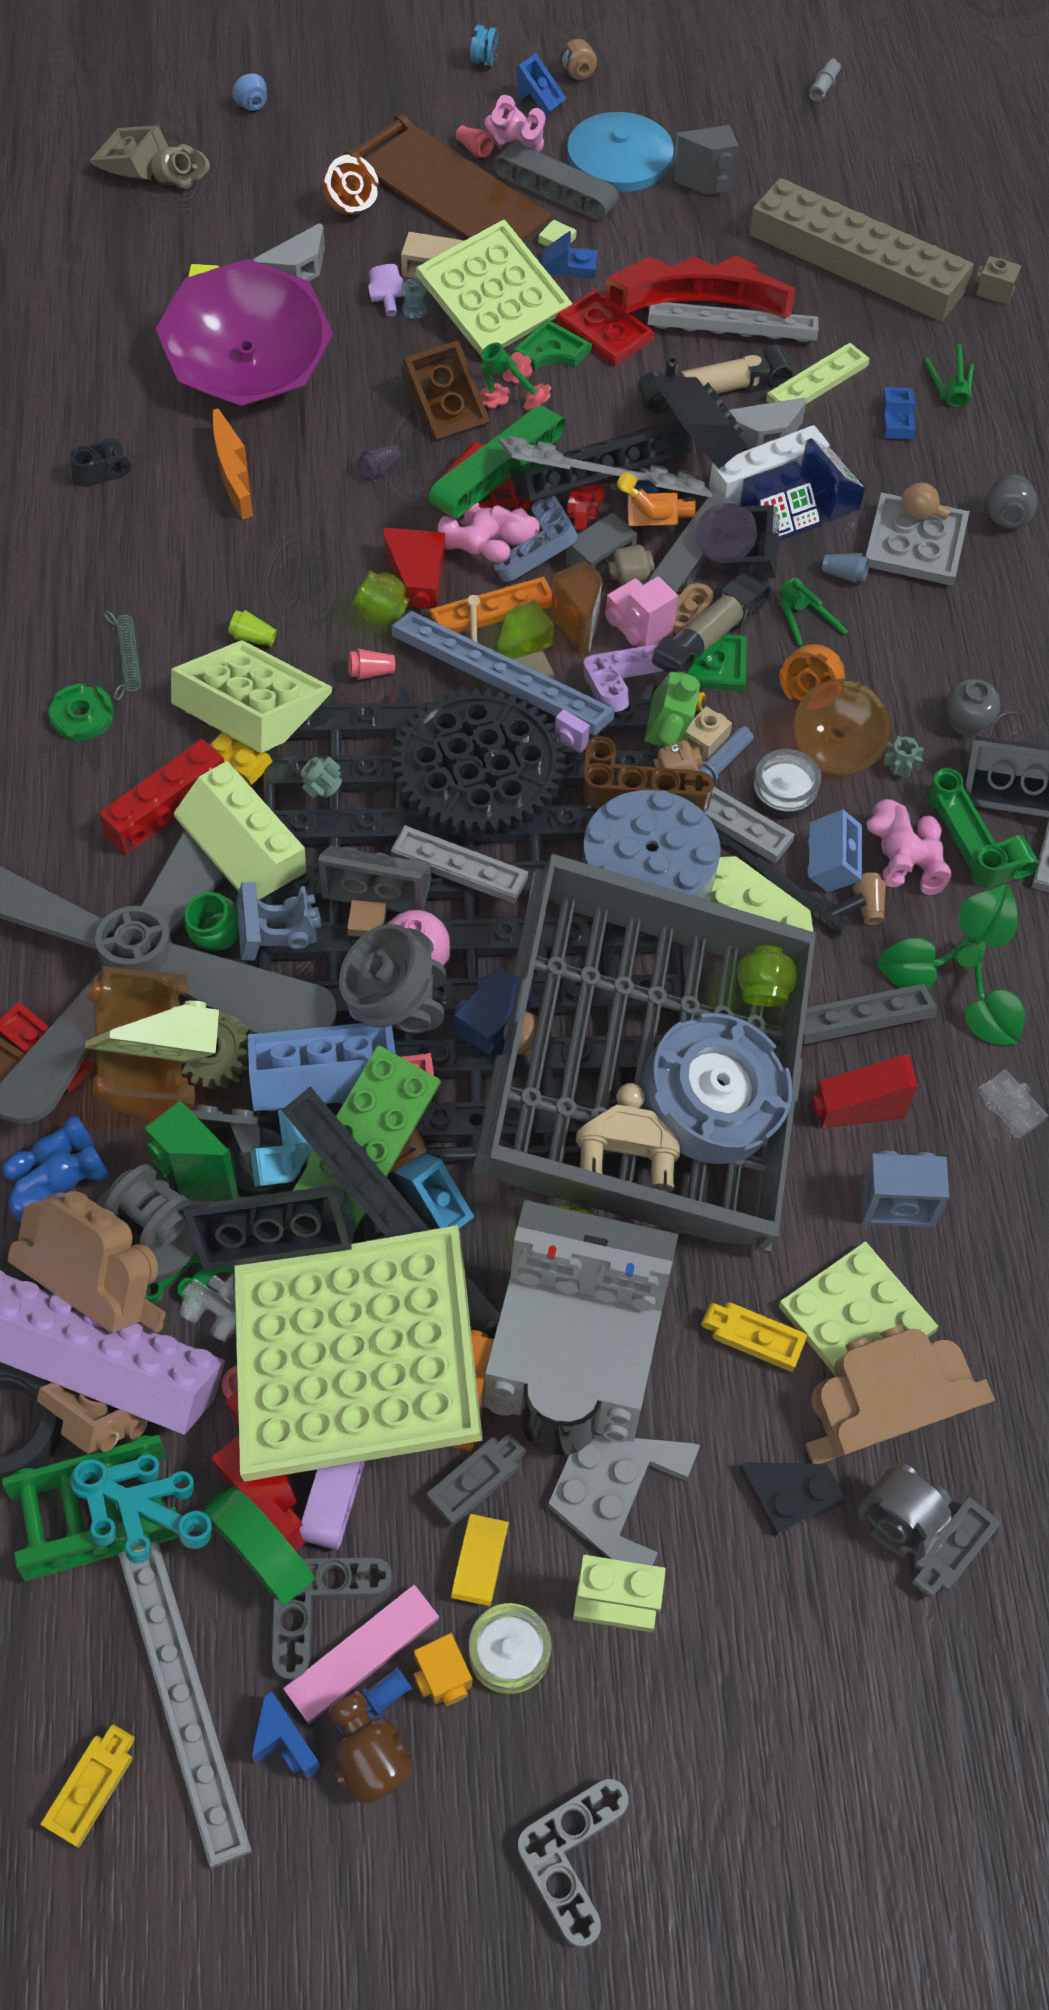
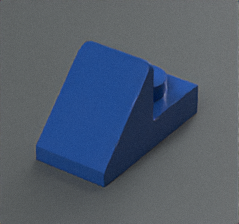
M536 53L516 68L520 101L531 95L546 116L567 99Z
M568 231L543 249L541 265L548 274L595 278L598 251L571 248V231Z
M271 1691L264 1697L252 1758L255 1764H257L284 1744L286 1748L280 1754L292 1773L295 1774L301 1770L306 1779H308L321 1769L319 1762Z

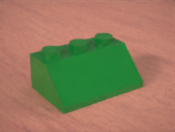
M181 1101L177 1102L145 1127L149 1141L146 1147L154 1158L151 1160V1164L158 1172L156 1178H161L169 1183L170 1189L186 1196L190 1201L219 1202L239 1198L229 1150Z

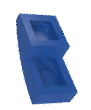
M884 387L883 423L885 438L914 440L916 427L913 415L915 408L913 388Z

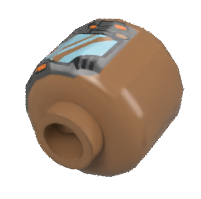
M574 39L566 43L562 48L560 62L570 78L581 81L589 78L594 73L597 66V57L585 40Z

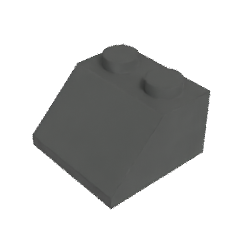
M730 125L677 133L673 169L674 182L705 195L733 191L739 145Z

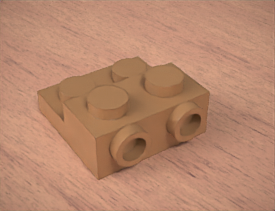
M50 1383L39 1388L37 1402L63 1420L61 1434L87 1454L98 1449L108 1452L116 1445L118 1440L127 1436L131 1439L139 1437L147 1427L146 1419L58 1384Z

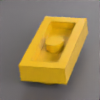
M224 732L210 744L224 758V762L228 761L250 785L272 763L269 754L255 751Z

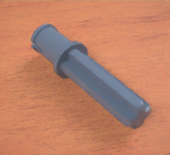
M746 726L738 728L712 755L703 761L704 765L699 767V771L706 772L716 782L719 777L718 774L753 740V733Z

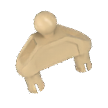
M627 1083L618 1090L616 1096L618 1105L592 1119L577 1131L576 1142L581 1148L580 1168L603 1174V1150L648 1157L652 1160L650 1188L658 1189L660 1185L661 1191L671 1192L674 1189V1162L680 1156L679 1141L671 1129L653 1111L640 1109L645 1101L644 1090L637 1084Z

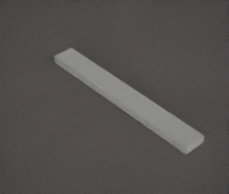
M158 1543L151 1544L150 1557L143 1563L135 1564L130 1562L126 1557V1551L118 1555L205 1852L212 1869L252 1853V1849L161 1549ZM145 1548L138 1549L133 1552L140 1553L144 1551Z

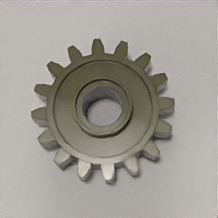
M219 1011L216 1046L219 1044L218 1052L215 1056L212 1054L189 1063L179 1062L186 1065L181 1071L182 1074L191 1077L192 1083L199 1086L203 1085V1087L214 1090L216 1085L226 1089L232 1080L239 1082L242 1072L249 1070L248 1036H246L249 1030L248 1026L239 1023V1018Z

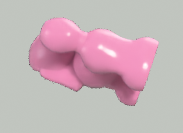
M500 96L491 115L484 119L485 127L494 139V144L500 150H503L509 143L519 140L523 146L540 153L543 150L544 139L542 137L546 121L545 113L541 109L534 108L529 112L526 119L524 114L515 106L511 96Z
M479 503L464 513V518L460 520L461 525L464 527H460L455 518L451 516H443L438 524V532L445 533L446 550L462 549L472 555L483 554L487 560L495 563L504 562L509 558V546L517 547L540 531L539 521L535 517L529 516L522 508L511 512L501 506H494L493 509L480 508Z
M891 799L877 802L873 807V817L868 819L866 823L869 832L882 838V852L890 860L889 865L884 868L882 880L886 882L887 886L899 887L905 883L904 876L907 872L912 873L913 866L918 865L924 870L920 881L921 891L927 895L940 893L950 881L951 870L943 860V845L939 841L941 826L938 821L932 816H923L917 823L916 835L913 832L910 816L904 805Z

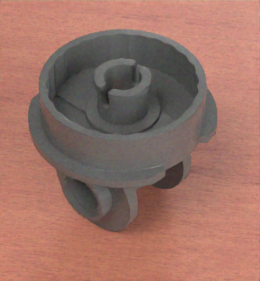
M385 924L373 928L356 941L342 964L339 986L342 997L352 1006V1013L358 1020L370 1027L384 1028L392 1026L408 1033H422L437 1028L443 1023L444 1009L439 1003L432 1000L433 990L445 982L446 970L440 962L431 958L434 947L429 937L416 929L404 928L396 924Z
M143 1164L133 1170L124 1172L97 1200L96 1204L110 1210L129 1226L132 1233L131 1246L143 1244L154 1253L158 1263V1275L153 1283L164 1281L176 1275L197 1253L183 1212L184 1206L192 1205L191 1201L186 1196L170 1189L169 1183L163 1179L156 1178V1171L150 1165Z

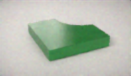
M545 320L512 350V354L520 352L523 356H529L531 358L529 365L534 371L543 365L552 363L566 364L575 368L591 353L592 344L557 324Z
M725 634L694 661L687 674L694 676L699 681L700 689L745 692L747 636Z

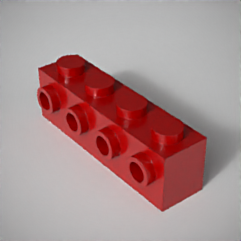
M202 738L100 811L99 816L104 835L124 855H127L176 819L174 817L175 810L198 777L224 763V758Z

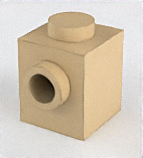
M706 706L692 720L682 740H686L691 748L698 746L702 759L705 761L730 737L732 722L727 720L723 714L716 713Z

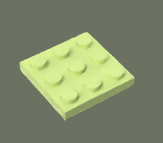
M866 1241L781 1300L778 1306L797 1330L808 1334L806 1341L834 1375L835 1363L839 1357L848 1352L845 1346L848 1343L867 1337L870 1344L882 1339L881 1332L902 1325L904 1331L910 1329L921 1330L927 1337L934 1334L939 1327Z

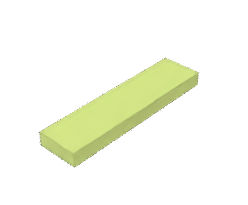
M848 343L769 391L766 401L774 403L805 397L807 404L866 368L870 358L853 344Z

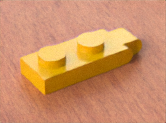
M727 1302L725 1307L710 1303L701 1323L704 1328L714 1332L712 1337L715 1340L790 1372H793L808 1335L730 1302Z
M114 1724L109 1728L104 1738L98 1735L95 1736L44 1817L41 1825L79 1848L129 1767L133 1756L127 1752L131 1748L135 1737Z

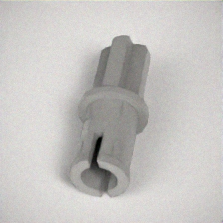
M835 58L827 62L823 70L818 71L816 74L815 83L809 90L811 92L809 97L813 101H822L827 91L834 86L835 77L841 69V64Z

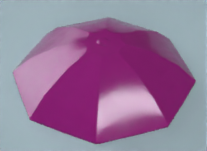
M250 259L185 278L156 327L163 349L180 384L239 406L306 386L333 336L332 329L309 281Z

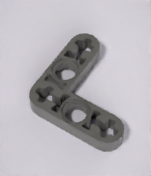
M375 1557L302 1559L315 1576V1579L297 1595L298 1599L305 1597V1602L291 1600L283 1606L274 1598L272 1662L274 1671L281 1680L291 1683L310 1668L312 1600L375 1599L384 1596L390 1590L393 1581L391 1568L386 1561ZM351 1568H357V1577L370 1576L371 1569H378L380 1576H386L385 1579L379 1580L378 1587H370L368 1580H357L358 1588L351 1589L353 1582ZM330 1569H340L346 1575L344 1584L338 1589L327 1588L322 1582L324 1574ZM289 1610H298L304 1615V1623L296 1631H287L281 1625L283 1615ZM304 1638L303 1644L295 1642L297 1659L303 1660V1662L295 1666V1672H287L286 1665L280 1664V1662L288 1658L289 1646L287 1642L280 1644V1639L297 1641Z

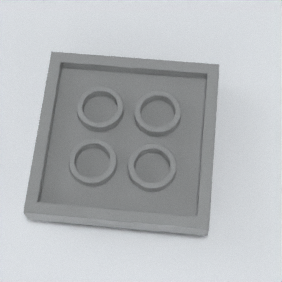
M881 492L866 557H869V568L953 586L970 511L947 507L950 509V514L945 520L935 515L925 520H916L908 516L904 511L902 497Z

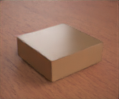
M352 900L347 929L348 935L362 937L373 928L384 925L386 903Z

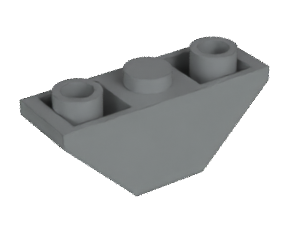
M319 223L257 256L253 261L307 281L320 276L325 250L323 225Z
M804 397L729 410L745 431L741 435L748 445L745 449L749 450L796 432L803 422L806 399Z

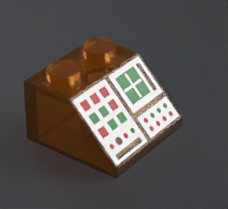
M586 561L553 574L551 601L552 619L583 658L589 656L597 629L599 609L601 608V588L603 587L598 571L593 570Z

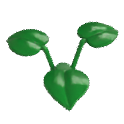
M1003 883L992 889L978 892L965 900L959 910L958 918L960 927L966 935L960 939L956 949H951L943 957L935 959L936 949L933 943L919 937L900 940L881 954L877 961L878 968L898 988L925 983L927 989L930 988L937 978L935 966H940L952 958H955L963 967H973L975 970L977 996L980 1000L973 1001L966 1007L965 1019L968 1027L980 1039L992 1044L1014 1045L1020 1042L1025 1022V1009L1021 1000L1013 992L1004 989L992 990L985 996L981 973L982 964L980 963L986 950V944L994 948L1002 947L1013 938L1017 929V906L1008 884Z

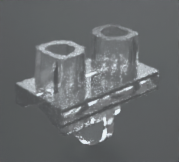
M1006 1069L1001 1071L992 1080L979 1086L977 1090L978 1094L984 1099L983 1103L991 1112H996L1008 1125L1007 1129L1015 1138H1022L1046 1121L1049 1116L1028 1094L1031 1088L1026 1083L1019 1084Z
M231 1274L226 1282L215 1275L212 1276L208 1285L219 1291V1294L194 1279L183 1292L186 1297L179 1314L189 1321L197 1323L206 1308L218 1315L209 1332L226 1343L236 1332V1305L226 1299L228 1297L236 1302L235 1275Z

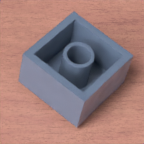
M882 1151L878 1154L872 1153L860 1184L862 1224L935 1227L949 1199L947 1157L935 1156L928 1152L915 1155H899L894 1151Z

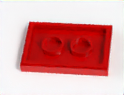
M595 288L575 301L570 307L559 312L556 315L555 322L567 331L591 343L592 350L615 367L654 341L655 332L632 314H624L605 305V294Z

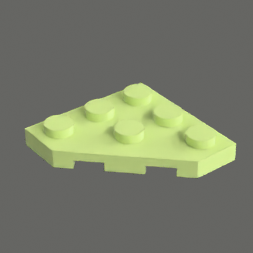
M720 857L714 887L707 899L708 901L813 932L811 913L808 908L738 857Z

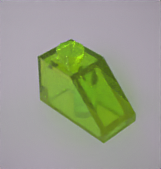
M535 599L525 604H519L507 612L497 644L498 653L513 660L536 653L553 645L554 624Z

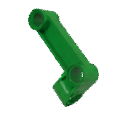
M943 768L935 773L927 797L928 802L940 814L971 870V879L976 885L983 888H992L1015 879L1026 878L1039 868L1040 863L1024 836L1017 835L1005 841L995 843L964 789L963 779L959 772L954 769Z

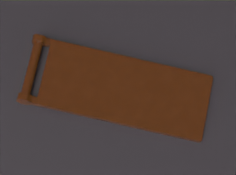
M403 113L394 117L391 124L355 149L352 147L344 152V155H350L349 157L362 158L397 132H403L365 160L373 167L378 181L465 239H469L505 219L522 242H524L552 220L551 213L415 126Z

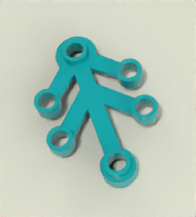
M146 1454L140 1456L136 1461L106 1467L98 1460H85L73 1470L70 1477V1485L75 1495L87 1499L92 1519L90 1527L91 1539L96 1545H109L116 1536L115 1523L112 1519L107 1518L104 1497L119 1505L127 1536L126 1557L130 1562L140 1564L147 1561L150 1557L151 1544L150 1540L143 1534L139 1515L179 1534L181 1543L188 1548L198 1549L209 1542L212 1534V1523L205 1513L192 1511L182 1516L152 1501V1499L172 1495L179 1500L187 1499L194 1490L192 1475L185 1471H179L170 1478L154 1481L159 1475V1461L155 1456ZM145 1465H150L154 1467V1469L149 1472L141 1470V1468ZM137 1477L139 1481L146 1484L125 1488L116 1482ZM89 1479H95L98 1481L94 1484L84 1483ZM179 1482H185L188 1484V1486L184 1489H179L175 1487V1485ZM100 1528H108L110 1530L105 1535L96 1533ZM191 1531H200L202 1535L197 1537L189 1536L188 1534ZM137 1545L145 1547V1550L140 1553H135L131 1549Z

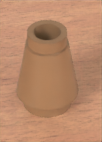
M879 873L862 874V880L855 883L853 891L855 895L862 893L867 901V905L860 908L864 923L866 925H877L885 920L886 882L882 880V876Z

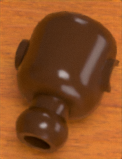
M356 1691L329 1706L331 1721L340 1727L344 1735L335 1744L333 1749V1756L337 1764L335 1766V1776L339 1785L344 1790L349 1789L357 1802L369 1804L406 1784L412 1777L413 1763L410 1758V1751L406 1750L402 1742V1731L398 1732L394 1724L387 1718L381 1717L371 1721L367 1713V1700L362 1693Z

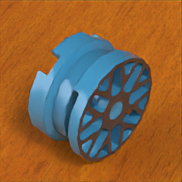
M477 24L474 29L476 35L472 37L471 63L479 65L482 62L485 66L493 67L499 48V29L495 27L485 29L484 25Z

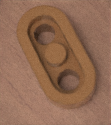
M694 583L688 585L678 597L674 634H678L713 604L714 594L711 588L705 584Z

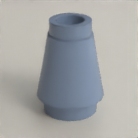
M862 553L826 554L823 560L822 572L855 584L858 581L865 582L869 569V557L862 556Z

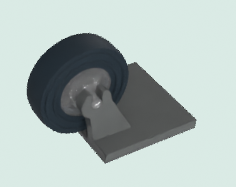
M196 1105L195 1111L190 1110L205 1126L233 1130L235 1136L228 1144L227 1149L229 1150L236 1185L239 1188L251 1193H264L280 1185L255 1187L250 1150L283 1146L282 1137L275 1131L264 1128L265 1123L259 1119V1116L254 1115L253 1111L232 1109V1115H228L218 1111L217 1107Z

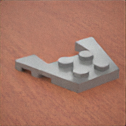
M579 1433L548 1507L581 1537L605 1555V1558L653 1566L658 1552L621 1537V1531L648 1466L687 1481L700 1445L634 1438V1442L628 1440L615 1442L605 1438L604 1435Z

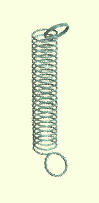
M105 611L106 619L113 625L117 624L124 677V685H119L114 693V698L116 699L118 689L123 686L122 694L116 699L119 700L123 696L125 689L129 690L125 687L126 682H129L128 680H138L137 683L141 687L134 623L132 619L131 624H128L129 626H121L124 624L118 625L119 623L113 614ZM106 612L113 617L115 623L107 617Z

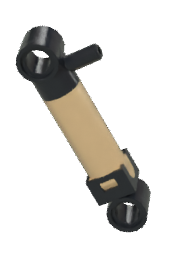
M772 345L763 351L758 348L741 352L740 359L677 372L678 360L673 357L668 358L665 375L659 371H651L640 378L637 386L647 409L652 413H661L670 408V406L653 381L657 376L697 377L703 385L709 382L718 394L746 388L748 393L767 390L768 382L771 386L778 387L794 377L795 368L785 349L780 345Z

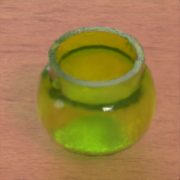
M369 570L357 591L352 607L360 610V614L366 621L377 626H385L393 619L396 621L400 620L409 599L404 597L406 589L403 582L395 575L387 572L377 574Z
M769 945L755 947V952L749 953L742 958L738 967V982L743 990V1001L752 1005L769 1007L788 1004L789 993L793 991L797 979L794 961L789 956L783 954V949L780 947Z

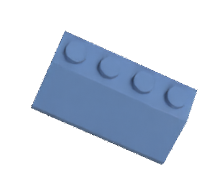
M359 1023L248 1034L249 1077L254 1111H275L285 1108L310 1086L325 1104L344 1103L377 1046H382L396 1054L392 1026L375 1028Z

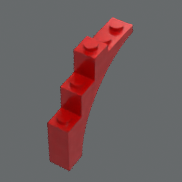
M736 255L717 265H712L695 256L673 266L653 257H648L607 277L604 304L624 314H628L635 310L661 303L717 301L760 309L785 319L792 314L795 288L758 272L757 264Z

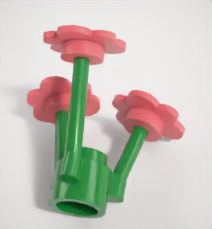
M498 342L491 343L483 349L481 357L484 362L480 365V368L485 375L488 386L480 391L484 406L493 409L497 405L506 404L509 400L508 388L501 387L498 383L493 384L491 372L503 374V379L506 382L521 383L528 390L527 401L523 406L525 410L534 409L550 398L551 394L549 391L551 386L549 384L544 385L541 383L533 387L526 379L532 373V367L529 365L531 358L529 356H523L520 352H515L510 357Z

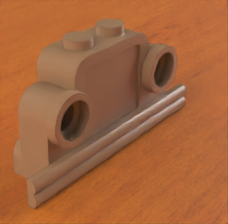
M77 1191L59 1192L48 1196L46 1199L28 1204L25 1207L18 1241L11 1244L7 1262L111 1333L138 1322L143 1323L156 1333L163 1328V1320L166 1316L165 1311L145 1299L147 1286L152 1284L158 1275L156 1257L151 1249L143 1244L131 1246L132 1233L124 1221L116 1217L110 1210L104 1209L88 1199L85 1194Z
M902 1325L881 1332L882 1339L870 1344L867 1337L845 1345L848 1352L839 1357L835 1363L834 1371L836 1377L820 1382L811 1393V1407L814 1413L821 1419L827 1434L825 1437L805 1444L811 1464L827 1462L993 1402L995 1399L987 1379L979 1382L973 1380L964 1355L955 1343L949 1340H939L930 1343L927 1335L918 1329L904 1331Z

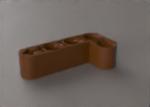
M598 736L592 738L587 743L582 795L585 802L589 805L602 807L611 799L625 793L640 790H658L681 796L694 803L703 812L709 809L714 781L706 772L615 764L616 747L611 739Z

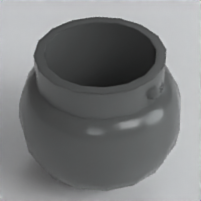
M1010 474L998 479L988 494L986 501L988 516L996 525L1006 529H1016L1026 525L1036 514L1038 507L1036 490L1029 483V480L1021 475Z
M970 678L960 681L951 689L946 699L948 723L955 732L964 736L982 734L996 721L1001 708L1000 696L995 687L981 679Z

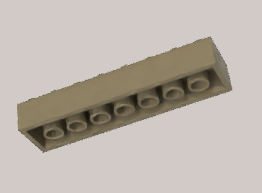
M779 178L753 207L749 235L942 322L968 289L974 263L872 219L863 213L845 207L838 202L818 195L813 191L793 184L790 181Z

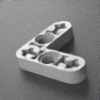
M605 1779L529 1825L522 1831L518 1840L520 1859L564 1939L576 1948L588 1947L596 1941L601 1930V1921L565 1853L624 1815L628 1806L629 1796L622 1783L614 1779ZM606 1789L610 1795L617 1792L620 1796L616 1802L617 1810L612 1812L609 1807H604L595 1815L600 1822L593 1824L591 1813L582 1802L589 1799L590 1807L592 1808L602 1800V1790ZM577 1811L584 1817L585 1829L581 1834L576 1836L569 1835L562 1829L561 1819L566 1812ZM553 1822L556 1835L565 1844L558 1848L554 1839L545 1845V1856L539 1858L535 1852L529 1855L525 1850L530 1844L528 1837L533 1834L538 1840L550 1834L551 1830L545 1825ZM554 1873H562L570 1880L571 1891L564 1898H554L547 1891L546 1882ZM577 1895L583 1902L575 1905L577 1913L582 1919L589 1916L592 1920V1924L588 1928L590 1936L585 1939L580 1933L573 1936L570 1932L574 1920L569 1910L563 1916L557 1910V1908L569 1905Z

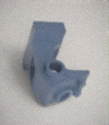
M242 882L236 899L241 960H255L259 946H288L293 949H301L308 946L309 943L317 942L316 928H321V919L318 907L312 908L311 906L312 903H315L314 894L307 895L305 886H301L297 897L286 899L284 905L273 906L267 905L257 898L256 883ZM267 922L286 923V929L268 928Z

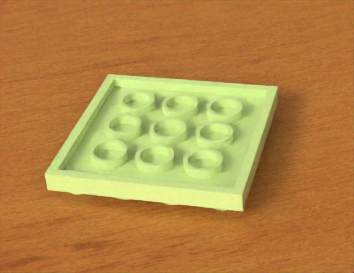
M505 219L419 265L415 271V275L480 356L487 345L498 342L505 348L533 332L545 320H554L559 312L573 304Z

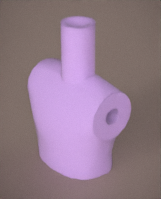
M395 264L376 266L369 270L370 283L368 287L371 302L384 301L386 315L389 317L395 316L397 309L394 298L406 295L403 278L400 276L398 267Z

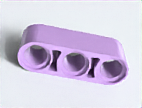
M365 1461L317 1469L302 1519L303 1526L300 1528V1533L305 1542L335 1550L339 1549Z

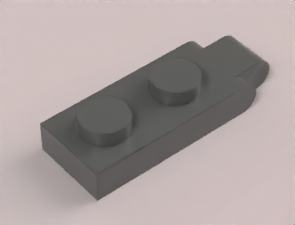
M512 1433L507 1434L499 1442L493 1437L426 1494L427 1499L453 1527L518 1471L520 1465L516 1461L527 1450Z
M969 1496L927 1554L916 1563L915 1567L921 1572L911 1584L929 1599H932L940 1588L947 1593L1002 1522Z

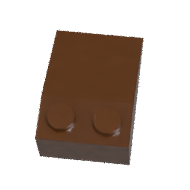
M459 340L404 358L401 368L402 375L411 398L435 441L490 423Z

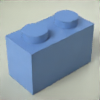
M843 809L810 822V837L808 838L809 865L807 868L809 878L828 893L861 881L862 825Z

